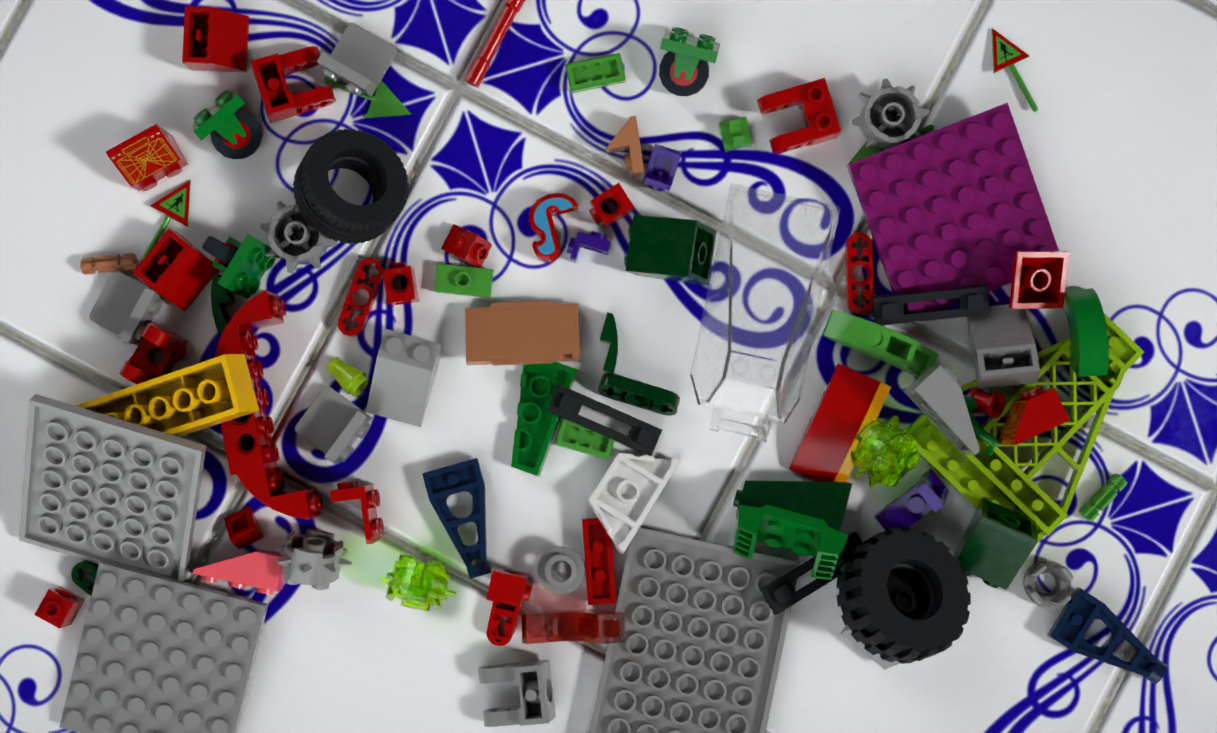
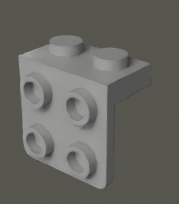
M350 23L331 55L328 56L322 52L317 63L323 69L321 73L335 82L337 79L347 84L345 87L359 96L364 93L372 97L396 57L397 49L392 44L359 25Z
M114 271L90 312L89 318L98 325L119 335L118 338L123 341L139 345L143 338L141 335L148 323H151L153 317L160 311L164 297L120 271Z
M326 386L297 423L295 432L325 453L324 457L335 464L340 463V461L345 462L354 450L352 445L358 437L361 439L371 427L369 422L373 417L333 388Z

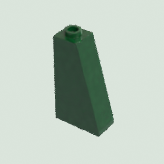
M745 480L743 490L736 491L733 506L738 507L736 518L739 505L758 508L771 505L825 520L830 528L840 531L852 483Z

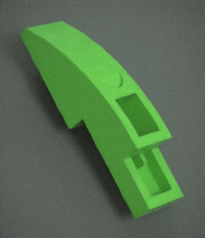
M834 309L831 310L822 333L823 337L866 357L877 358L916 377L921 376L928 368L934 367L938 353L919 345V341L904 334Z

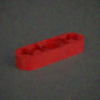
M862 232L854 233L845 243L846 306L855 315L865 314L873 306V244L871 238ZM857 238L860 239L862 244H866V248H863L860 253L861 258H867V262L862 260L851 262V258H857V249L851 246V244L857 241ZM855 266L865 268L867 277L864 281L858 282L853 279L851 272ZM867 285V290H861V298L867 300V304L858 309V305L852 302L853 299L858 297V289L852 291V286L862 287Z
M366 258L359 263L338 318V328L347 336L355 337L363 332L384 278V266L375 258ZM372 264H375L378 274L377 276L372 275L369 280L370 284H374L373 289L364 284H358L360 279L366 282L368 274L364 271L365 267H371ZM360 289L366 290L369 294V300L364 305H357L354 302V294ZM350 305L357 310H364L363 316L357 313L355 317V322L359 323L358 327L347 331L348 326L344 324L345 320H351L354 314L353 311L349 310Z

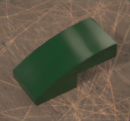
M216 274L213 275L211 284V306L219 335H222L226 325L231 320L226 306L236 301L230 290L218 284L222 275Z
M607 312L600 336V342L610 344L603 372L614 374L618 354V335L614 316L612 313Z

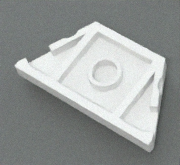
M627 453L617 454L588 503L620 553L624 554L680 463V460L676 458H671V460L659 459L647 455L634 456Z

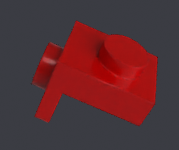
M453 224L441 249L476 268H481L492 244L481 236Z

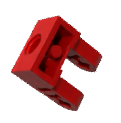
M306 47L279 55L277 53L250 61L270 123L320 109L336 101L331 86H322L294 95L288 90L284 76L318 66L317 60L320 57L318 47Z
M825 78L771 93L757 99L762 115L798 106V109L802 110L807 126L770 139L769 143L773 155L833 140L841 133Z
M148 323L141 335L143 337L130 359L126 360L119 374L135 384H140L172 373L171 369L176 361H181L187 352V347L185 346L189 340L159 323ZM160 349L163 352V360L161 363L155 364L153 355Z
M498 566L492 571L486 600L493 601L486 634L488 640L493 645L504 646L512 639L524 600L528 601L531 595L533 581L528 580L530 573ZM503 617H508L504 625L505 633L500 634V630L497 627Z

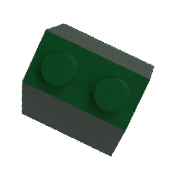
M634 215L633 223L630 224L628 231L630 242L629 249L624 257L625 271L637 276L709 286L717 231L697 220Z
M981 498L953 557L956 556L961 563L960 568L966 576H977L990 587H1001L1007 590L1038 542L1036 521Z

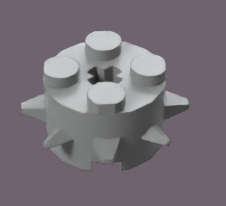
M883 79L881 89L872 96L862 92L858 95L864 103V107L860 116L852 120V125L859 126L863 135L868 139L866 148L870 149L876 145L880 148L888 149L908 139L921 136L917 131L921 118L930 113L928 109L919 107V101L914 96L915 87L913 85L907 89L901 86L892 87L888 79ZM890 113L895 117L891 122L886 118Z
M281 201L277 202L278 211L272 216V222L261 224L260 227L267 232V238L270 243V248L265 256L278 255L285 259L288 273H293L298 265L310 263L317 269L320 268V258L329 247L337 246V241L321 235L315 228H312L301 215L298 206H286ZM298 230L304 232L301 240L295 239Z
M306 529L305 535L297 536L295 531L286 536L285 547H275L273 549L283 554L282 557L277 559V563L282 565L283 581L290 585L305 584L312 585L317 590L328 589L330 583L335 582L339 578L340 566L352 564V562L342 558L348 551L346 548H343V541H335L334 534L322 530Z

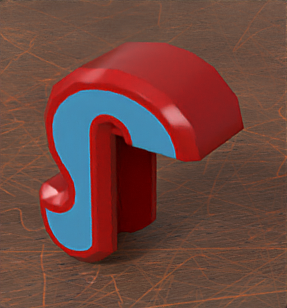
M548 194L536 200L530 208L529 222L531 228L541 238L539 242L533 241L532 247L536 257L542 262L552 263L561 254L552 216L579 210L574 198L566 194Z

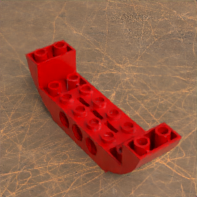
M265 290L248 300L234 314L221 335L215 357L224 354H245L260 410L249 414L247 420H245L244 416L221 423L230 475H237L244 487L258 501L271 509L291 517L311 519L321 516L320 510H323L322 496L320 493H316V488L282 494L281 490L285 488L284 477L277 469L276 461H279V451L277 445H273L271 433H274V424L271 416L267 417L266 405H269V398L266 389H262L260 378L264 376L261 362L256 359L255 350H258V340L256 334L252 333L251 330L284 323L283 316L286 315V306L284 300L279 299V295ZM251 437H253L254 439L253 448H251L249 445V440Z

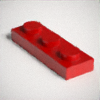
M598 518L582 519L588 605L617 603L612 540Z

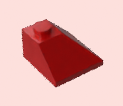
M1015 251L1009 308H1063L1070 252Z

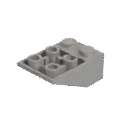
M1009 304L989 306V314L967 317L978 389L1037 382L1040 366L1036 343L1025 309H1011Z

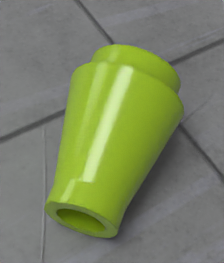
M339 357L333 358L327 365L326 369L333 375L346 394L358 396L369 383L366 372L342 361Z

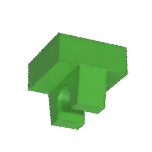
M746 117L718 124L725 152L752 146L753 142Z

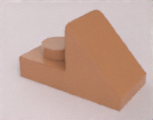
M631 116L606 148L607 154L629 151V154H624L626 171L632 170L633 178L644 176L636 116Z

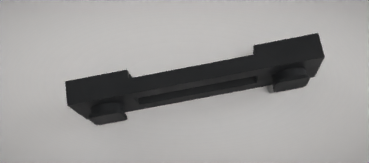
M985 284L954 289L872 296L874 323L879 325L989 314L988 286ZM958 298V308L903 313L904 303Z
M557 386L555 395L547 410L548 412L652 456L662 429L565 386ZM582 404L630 425L632 428L629 431V435L626 436L578 415Z
M853 532L848 535L840 565H838L831 580L817 578L798 591H795L791 582L813 569L816 558L813 557L761 588L760 591L763 593V597L766 598V602L769 603L770 609L773 610V614L781 613L843 573L841 565L844 559L850 556V551L862 543L858 533Z

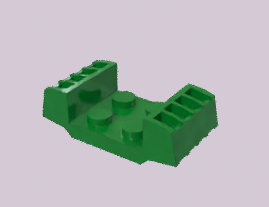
M739 505L734 532L733 552L741 557L752 560L757 541H761L770 547H783L793 550L798 555L815 556L811 577L831 580L841 561L848 535L830 528L825 520L775 506L765 505L758 508Z

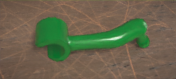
M965 396L964 399L974 432L981 440L989 444L986 453L992 455L994 447L999 445V441L984 430L971 412L977 408L975 399L971 396Z

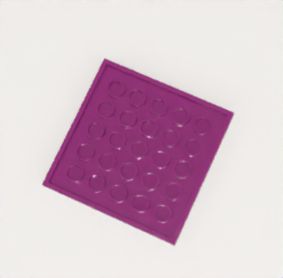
M1008 103L847 164L850 177L893 294L954 289L984 284L988 286L989 292L1012 283L1015 251H1059ZM958 298L904 303L903 313L946 309L958 304Z

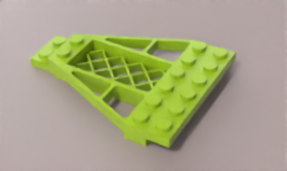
M1104 313L1109 346L1108 375L1082 377L1085 381L1076 382V373L1070 366L1071 337L1037 352L1038 358H1042V363L1039 365L1040 373L1038 379L1050 368V382L1021 384L1010 396L1005 395L998 387L989 388L993 393H1000L1005 398V407L1000 417L993 418L990 416L981 425L987 432L991 429V435L997 438V426H1004L1005 424L997 422L1010 410L1012 402L1020 399V392L1032 387L1036 388L1038 385H1050V388H1055V390L1056 385H1070V402H1061L1062 405H1071V422L1061 424L1068 426L1059 435L1057 426L1052 428L1051 443H1038L1037 436L1031 438V443H1019L1017 445H1001L999 443L998 446H1011L1012 460L997 446L994 447V453L988 455L986 450L989 444L981 440L976 433L975 436L980 451L976 455H962L924 413L900 437L975 509H977L981 498H984L1036 521L1039 542L1045 535L1049 536L1068 516V508L1114 392L1120 387L1125 372L1139 359L1144 351ZM1061 357L1065 362L1056 361ZM1056 365L1070 366V382H1056ZM977 379L961 385L962 392L977 386ZM1077 385H1090L1091 402H1077ZM1077 405H1087L1077 415ZM1096 412L1076 463L1062 449V446ZM1017 446H1031L1032 463H1018ZM1038 446H1048L1038 456ZM1055 453L1073 469L1059 506L1031 480ZM1018 466L1028 467L1023 472Z

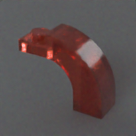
M550 610L540 613L521 614L522 643L524 644L558 641H583L595 644L625 642L623 612L609 610Z

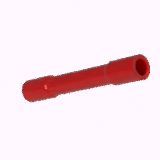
M506 0L505 6L479 55L474 59L464 77L465 82L476 88L479 87L490 67L493 56L525 0Z

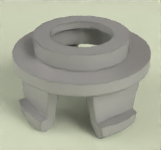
M552 548L539 561L537 569L538 578L543 587L554 594H568L577 589L583 581L585 574L583 560L577 552L570 548ZM559 560L567 562L572 569L570 577L563 582L554 580L550 573L552 564Z
M1042 560L1028 568L1024 576L1023 587L1027 597L1036 605L1048 608L1061 607L1071 599L1069 593L1071 590V580L1074 577L1065 566L1055 561ZM1042 573H1049L1055 579V588L1050 593H1041L1036 588V578Z

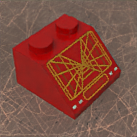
M157 124L106 151L107 156L128 184L138 191H148L158 184L157 181L166 176L170 178L182 172V167L188 165L173 135Z
M1043 386L1020 392V399L1013 401L999 437V442L1001 445H1017L1070 421L1055 388L1044 389Z

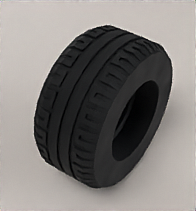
M355 129L332 131L317 139L300 162L293 182L295 202L306 222L312 228H315L317 232L321 233V235L337 242H346L347 244L368 242L382 235L403 210L409 192L408 175L397 153L380 138L368 132ZM343 168L361 175L371 187L373 203L369 205H355L343 200L333 190L329 182L328 171Z

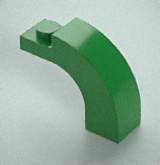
M1066 287L1064 307L1061 309L1067 317L1070 329V366L1078 377L1108 375V333L1099 297L1093 288Z

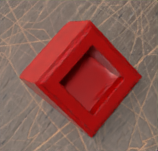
M250 506L224 518L230 541L238 549L264 538Z

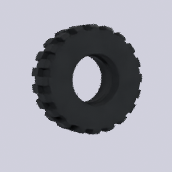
M897 527L890 528L882 533H877L857 545L850 551V556L844 559L841 565L843 573L838 576L836 585L839 588L837 603L843 613L841 617L844 624L848 625L852 631V637L857 643L861 642L864 644V649L872 655L880 654L882 660L888 662L897 660L901 664L912 663L917 660L921 661L951 647L952 642L958 640L962 635L964 629L962 625L967 624L970 611L967 610L968 605L971 604V595L967 589L969 582L966 574H963L960 568V561L956 556L953 557L949 552L950 549L943 542H937L934 540L935 537L929 533H918V530L915 528L905 527L902 530ZM890 571L903 575L914 586L919 599V611L915 620L901 614L891 602L887 589Z

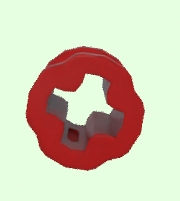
M973 388L968 393V396L973 397L977 403L976 410L971 413L983 412L993 418H998L1003 413L1005 407L1004 395L997 392L992 394L985 393L982 389Z

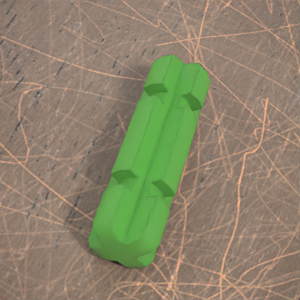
M1113 474L1108 479V484H1104L1089 500L1090 503L1085 504L1080 509L1079 513L1084 519L1090 522L1094 521L1099 515L1098 511H1103L1118 495L1116 492H1121L1125 488L1127 481L1121 475Z

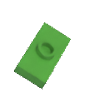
M620 53L565 64L571 94L626 82Z
M437 264L434 292L491 298L494 270Z
M564 418L560 420L554 442L555 446L606 460L610 459L614 444L613 439Z

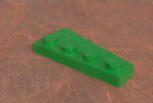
M558 362L523 364V373L520 380V401L517 408V429L514 435L511 467L540 477L561 418L547 410L550 407V402H552L558 385L569 389L572 388L577 369Z

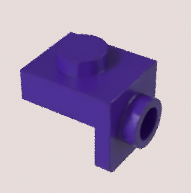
M655 144L643 183L648 184L649 188L656 191L670 190L682 152Z
M591 231L590 235L578 232L576 238L571 237L567 254H571L570 261L574 263L577 262L581 248L608 255L611 241L606 240L607 235Z

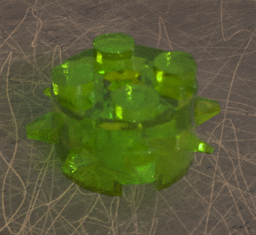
M893 416L890 420L884 422L874 420L867 424L856 437L859 443L855 452L851 451L852 463L859 469L854 477L858 478L864 474L868 475L870 487H874L877 483L888 488L895 487L909 470L917 467L920 461V456L917 454V442L908 434L913 426L910 425L904 429L899 428L898 416Z
M400 555L399 560L393 564L392 572L387 573V577L378 578L379 581L388 585L385 596L388 600L392 601L394 597L402 599V606L429 611L430 605H434L435 609L439 611L442 609L444 600H447V596H456L457 594L447 588L450 575L444 570L445 564L435 560H428V563L416 561L417 559L413 556Z

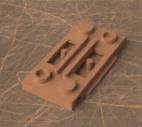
M548 300L492 303L490 307L465 308L466 364L501 366L581 360L578 303L553 304L552 301Z

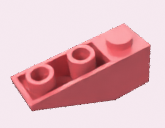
M259 550L193 569L192 574L201 575L200 580L217 583L218 579L229 581L228 586L245 589L246 585L257 587L256 592L273 595L274 591L283 589L284 585L282 565L277 563V559L282 557L283 554Z

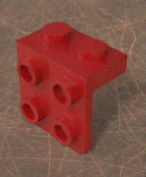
M359 480L338 483V489L330 491L331 502L360 499L366 543L373 544L379 541L380 535L384 534L382 517H377L376 506H380L378 489H374L373 484L360 485Z

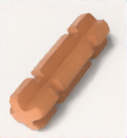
M134 253L123 254V257H120V254L97 256L96 260H94V257L81 259L80 268L85 275L95 274V271H98V273L122 271V268H125V270H135L138 266V259Z

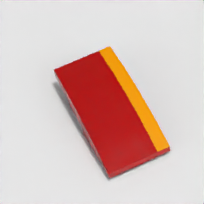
M838 363L826 390L822 394L815 413L807 425L789 469L818 482H846L872 431L891 386Z

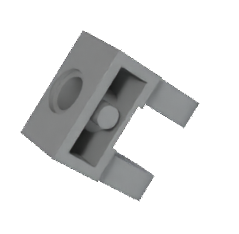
M549 659L489 665L478 668L479 682L481 684L515 681V685L519 686L521 705L484 710L485 727L546 724L556 717Z

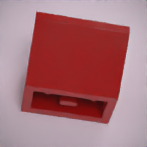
M185 6L182 63L193 71L247 72L250 17L215 7Z
M169 228L132 273L155 292L186 312L211 282L213 275H216L220 270L212 266L213 261L178 232Z

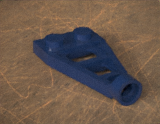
M478 458L422 473L429 501L465 563L469 579L491 573L489 562H487L486 488ZM467 491L472 495V512L468 517L456 518L447 505V498L450 495ZM474 522L477 527L478 541L475 545L466 546L459 535L458 527L465 523ZM479 559L482 561V563L472 566L473 560Z
M1078 587L1047 634V636L1075 653L1142 675L1154 684H1157L1167 671V665L1157 659L1103 602ZM1095 619H1100L1110 629L1112 634L1103 647L1089 644L1084 639L1085 634ZM1121 638L1126 640L1136 650L1130 661H1124L1112 654Z

